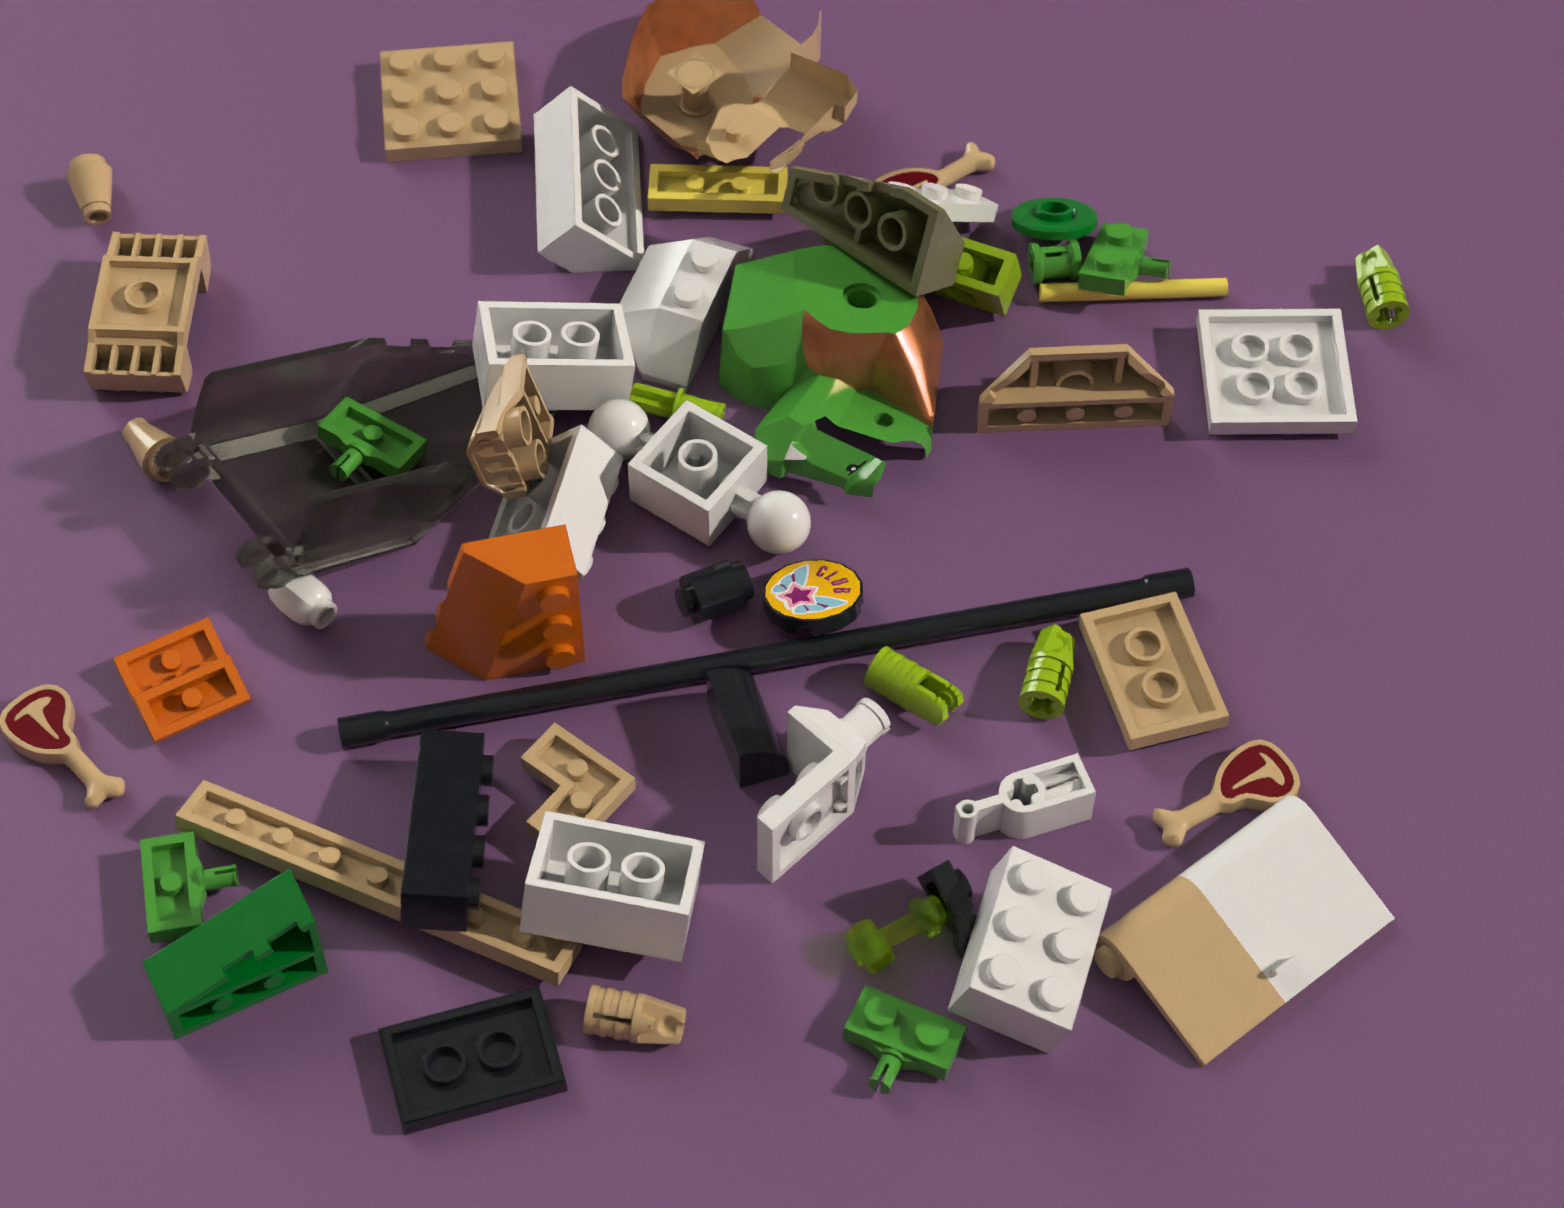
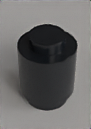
M724 560L683 575L679 579L680 588L675 589V599L680 612L684 617L690 616L698 624L740 609L744 606L745 601L752 599L754 596L751 577L744 564L740 561L730 563Z

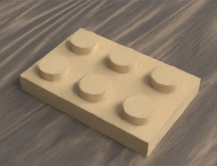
M1176 592L1080 614L1078 626L1129 750L1227 727L1229 713Z

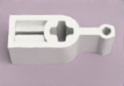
M1079 754L1020 770L1006 776L1000 784L998 795L978 801L966 799L959 802L955 806L953 835L957 844H969L974 841L975 837L996 830H1001L1002 833L1010 838L1026 839L1091 819L1096 791Z

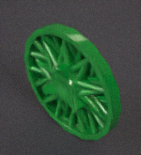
M1052 197L1032 199L1018 204L1012 210L1011 225L1018 232L1033 238L1043 240L1077 239L1091 234L1097 228V212L1091 206L1076 200Z

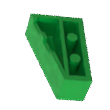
M290 868L142 962L150 985L175 1040L329 972L316 921Z

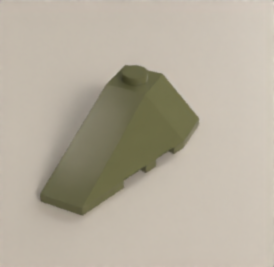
M791 167L781 210L915 297L954 285L965 242L945 209L910 187L807 167Z

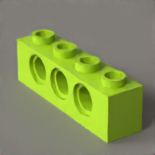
M962 237L965 245L954 285L930 293L1005 317L1022 276L1017 254ZM824 238V242L826 245L833 244L832 242Z

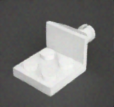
M862 698L850 712L839 719L829 710L794 706L787 712V761L789 770L798 778L795 785L782 796L774 795L768 799L757 815V871L772 884L854 812L865 771L866 750L880 736H884L890 730L889 726L891 725L887 714L873 700Z

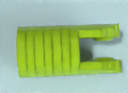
M888 646L883 647L877 653L863 681L864 686L876 691V693L900 705L903 709L937 726L949 717L948 711L953 712L965 701L962 691L953 684H950L930 670L921 667L918 663L909 660L906 656L895 652Z

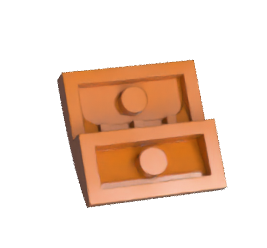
M209 617L113 658L120 678L155 744L251 702V697L230 655L226 654Z

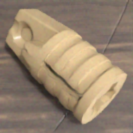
M592 985L585 1010L583 1034H595L603 1038L611 1037L614 1040L620 1041L627 1040L630 1043L678 1045L683 1036L687 1009L648 996L647 994H635L631 991H618L615 988H602L599 985Z

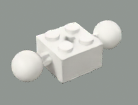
M608 400L600 404L592 413L588 422V430L623 456V461L632 459L628 463L630 500L704 544L710 546L737 515L747 520L748 532L753 542L768 553H790L799 548L807 539L811 527V517L807 506L798 496L781 490L771 491L763 495L757 493L767 482V445L688 400L682 404L656 434L650 432L649 419L643 409L630 400Z

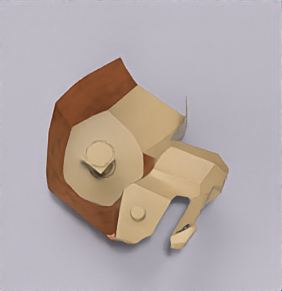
M655 0L646 6L633 34L622 78V97L628 107L671 146L688 151L696 159L705 154L722 162L729 163L735 159L747 158L780 127H788L802 132L805 135L803 138L770 161L769 172H778L788 166L802 152L805 142L821 133H828L844 124L857 103L858 91L846 73L818 63L821 46V10L819 12V24L813 35L800 44L762 16L755 0Z

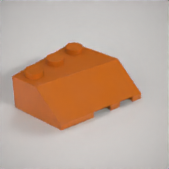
M566 524L461 544L447 581L449 591L444 602H439L435 612V627L433 630H428L424 640L427 650L484 681L549 668L559 670L575 663L585 662L578 574Z

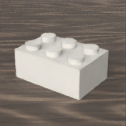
M478 301L472 348L483 407L500 378L505 364L512 355L523 353L526 356L528 368L544 403L550 411L595 410L600 404L611 399L630 400L635 362L622 304Z
M545 811L525 881L519 932L682 962L698 888L705 841Z
M1012 846L990 872L947 1011L1048 1054L1072 1031L1112 888Z

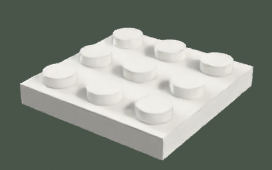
M1341 309L1198 310L1196 324L1209 435L1355 433L1358 421Z

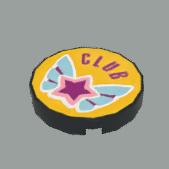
M825 559L802 560L785 565L772 573L763 587L765 614L771 623L790 633H796V628L809 629V635H824L841 630L857 619L861 613L860 606L864 600L863 582L856 571L842 563Z

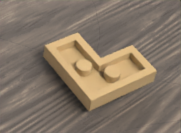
M555 722L521 756L522 769L555 791L526 821L527 832L536 839L539 836L545 811L605 822L636 789L634 776Z

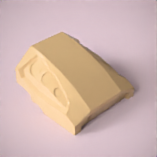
M524 353L512 355L503 367L501 376L478 418L466 451V455L481 485L507 499L528 497L533 480L546 478L547 460L551 457L554 418L552 414H549L528 368Z

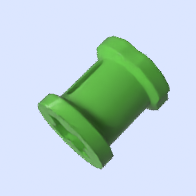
M1076 239L1068 240L1066 245L1040 247L1038 243H1030L1028 245V269L1032 285H1039L1046 279L1070 277L1072 281H1079L1082 258L1080 246Z

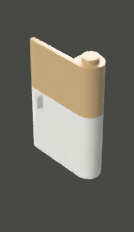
M1287 795L1102 931L1098 936L1096 950L1093 955L1098 967L1108 977H1118L1123 981H1129L1135 977L1200 1066L1203 1067L1395 918L1312 809L1300 798Z

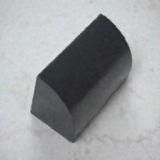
M719 668L706 671L707 705L739 788L788 775V761L754 677L750 673L737 668Z

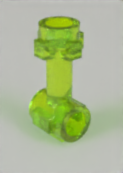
M934 895L924 899L918 896L908 901L907 908L910 913L880 929L876 927L871 919H865L856 923L845 934V939L848 942V953L858 967L863 965L870 974L883 970L895 958V953L891 949L894 945L918 932L920 934L924 933L928 938L940 933L941 926L948 922L946 912L940 901Z

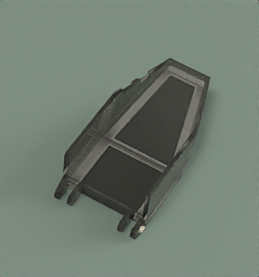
M368 337L213 371L204 378L189 434L174 439L172 442H168L163 447H160L159 451L156 452V456H154V462L164 472L171 469L175 470L172 471L173 474L170 476V481L180 491L187 488H198L208 478L258 536L255 541L251 540L242 545L238 553L235 554L237 556L235 559L242 568L251 569L253 566L255 568L258 567L254 570V574H252V580L262 590L282 588L295 578L416 545L481 485L466 455L472 432L483 409L472 348L473 340H454L452 347H430L427 339H411L409 346L387 345L385 338ZM347 396L426 438L427 453L408 472L388 477L363 464L359 465L348 476L347 480L339 481V476L337 479L334 478L330 473L329 467L343 452L318 439V424ZM561 410L548 411L549 414H552V416L554 417Z

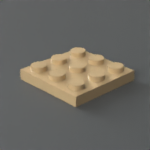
M513 41L380 51L387 163L523 152Z

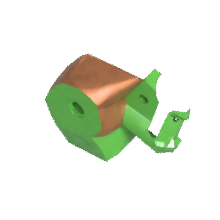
M835 244L808 247L735 265L722 330L719 386L725 389L733 398L743 403L771 409L756 428L754 435L755 439L767 445V474L782 478L785 474L792 473L841 487L845 494L872 497L873 488L881 479L886 462L817 430L815 420L826 416L838 427L890 443L915 441L922 444L927 458L932 449L931 438L944 340L932 309L923 295L913 296Z

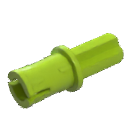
M634 383L631 389L630 401L639 405L645 413L670 419L682 404L688 400L722 420L725 415V403L685 394V389L679 388L678 392L675 393L641 383Z

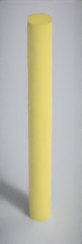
M1227 278L1133 281L1130 283L1125 296L1078 289L1079 282L1039 284L1040 303L1227 297L1228 295Z

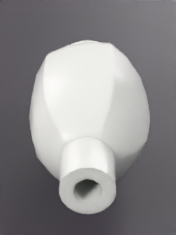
M265 558L260 562L257 567V574L269 583L268 594L271 601L286 616L297 624L303 626L313 625L317 629H323L333 621L338 607L332 602V594L327 586L307 571L297 573L291 565L281 567L271 558Z

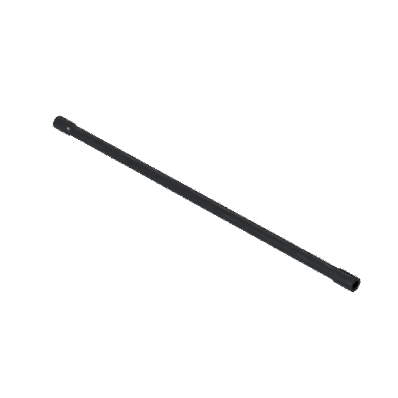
M1187 567L1148 574L1134 580L399 710H378L337 718L339 735L343 749L387 741L395 736L421 732V729L434 730L707 681L706 671L713 669L737 668L748 673H755L878 651L885 646L895 648L1070 617L1171 592H1176L1179 599L1191 598L1195 595V585L1192 572Z

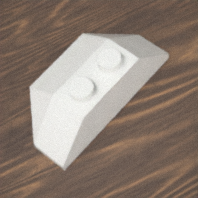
M712 237L648 246L619 303L622 304L633 357L643 380L677 390L683 388L685 392L688 391L727 310L735 265L750 262L753 256L752 248Z

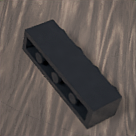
M421 729L401 886V928L467 932L469 910L479 911L482 878L472 877L473 868H484L486 836L477 835L478 826L488 827L490 795H482L481 790L482 786L492 787L494 755H484L485 733Z

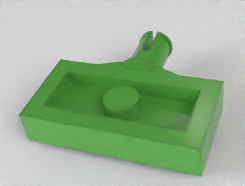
M1103 222L1079 272L1078 289L1125 296L1130 283L1140 277V275L1167 280L1170 274L1171 260L1144 256L1148 246L1149 229L1132 227L1126 223L1110 224Z
M347 396L318 424V439L343 452L329 467L330 473L334 478L337 479L339 476V481L347 480L348 476L359 465L364 464L399 482L427 453L426 438Z
M194 831L140 839L147 933L151 943L179 939L204 923L203 906L208 890L239 886L236 864L203 869V865L198 858L197 840Z
M865 985L844 1026L842 1040L867 1049L879 1059L871 1078L868 1080V1085L877 1092L881 1083L880 1094H888L900 1069L921 1071L945 1081L965 1039L967 1026Z

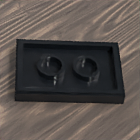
M539 986L378 1028L404 1135L568 1091Z

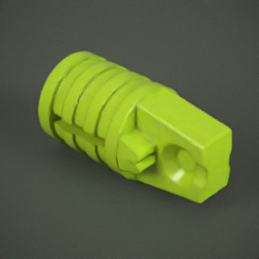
M1376 245L1355 258L1357 283L1369 325L1378 330H1388L1403 324L1409 317L1410 309L1398 271L1388 253L1380 245ZM1392 309L1395 311V317H1393Z
M1056 624L1041 630L1028 659L1018 699V704L1025 713L1040 719H1054L1063 714L1074 671L1073 662L1076 640Z

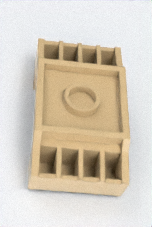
M112 233L107 254L103 255L88 325V345L83 373L91 390L188 393L193 369L187 349V342L196 294L207 293L211 270L207 235L183 236V234L162 235V233H157V235Z

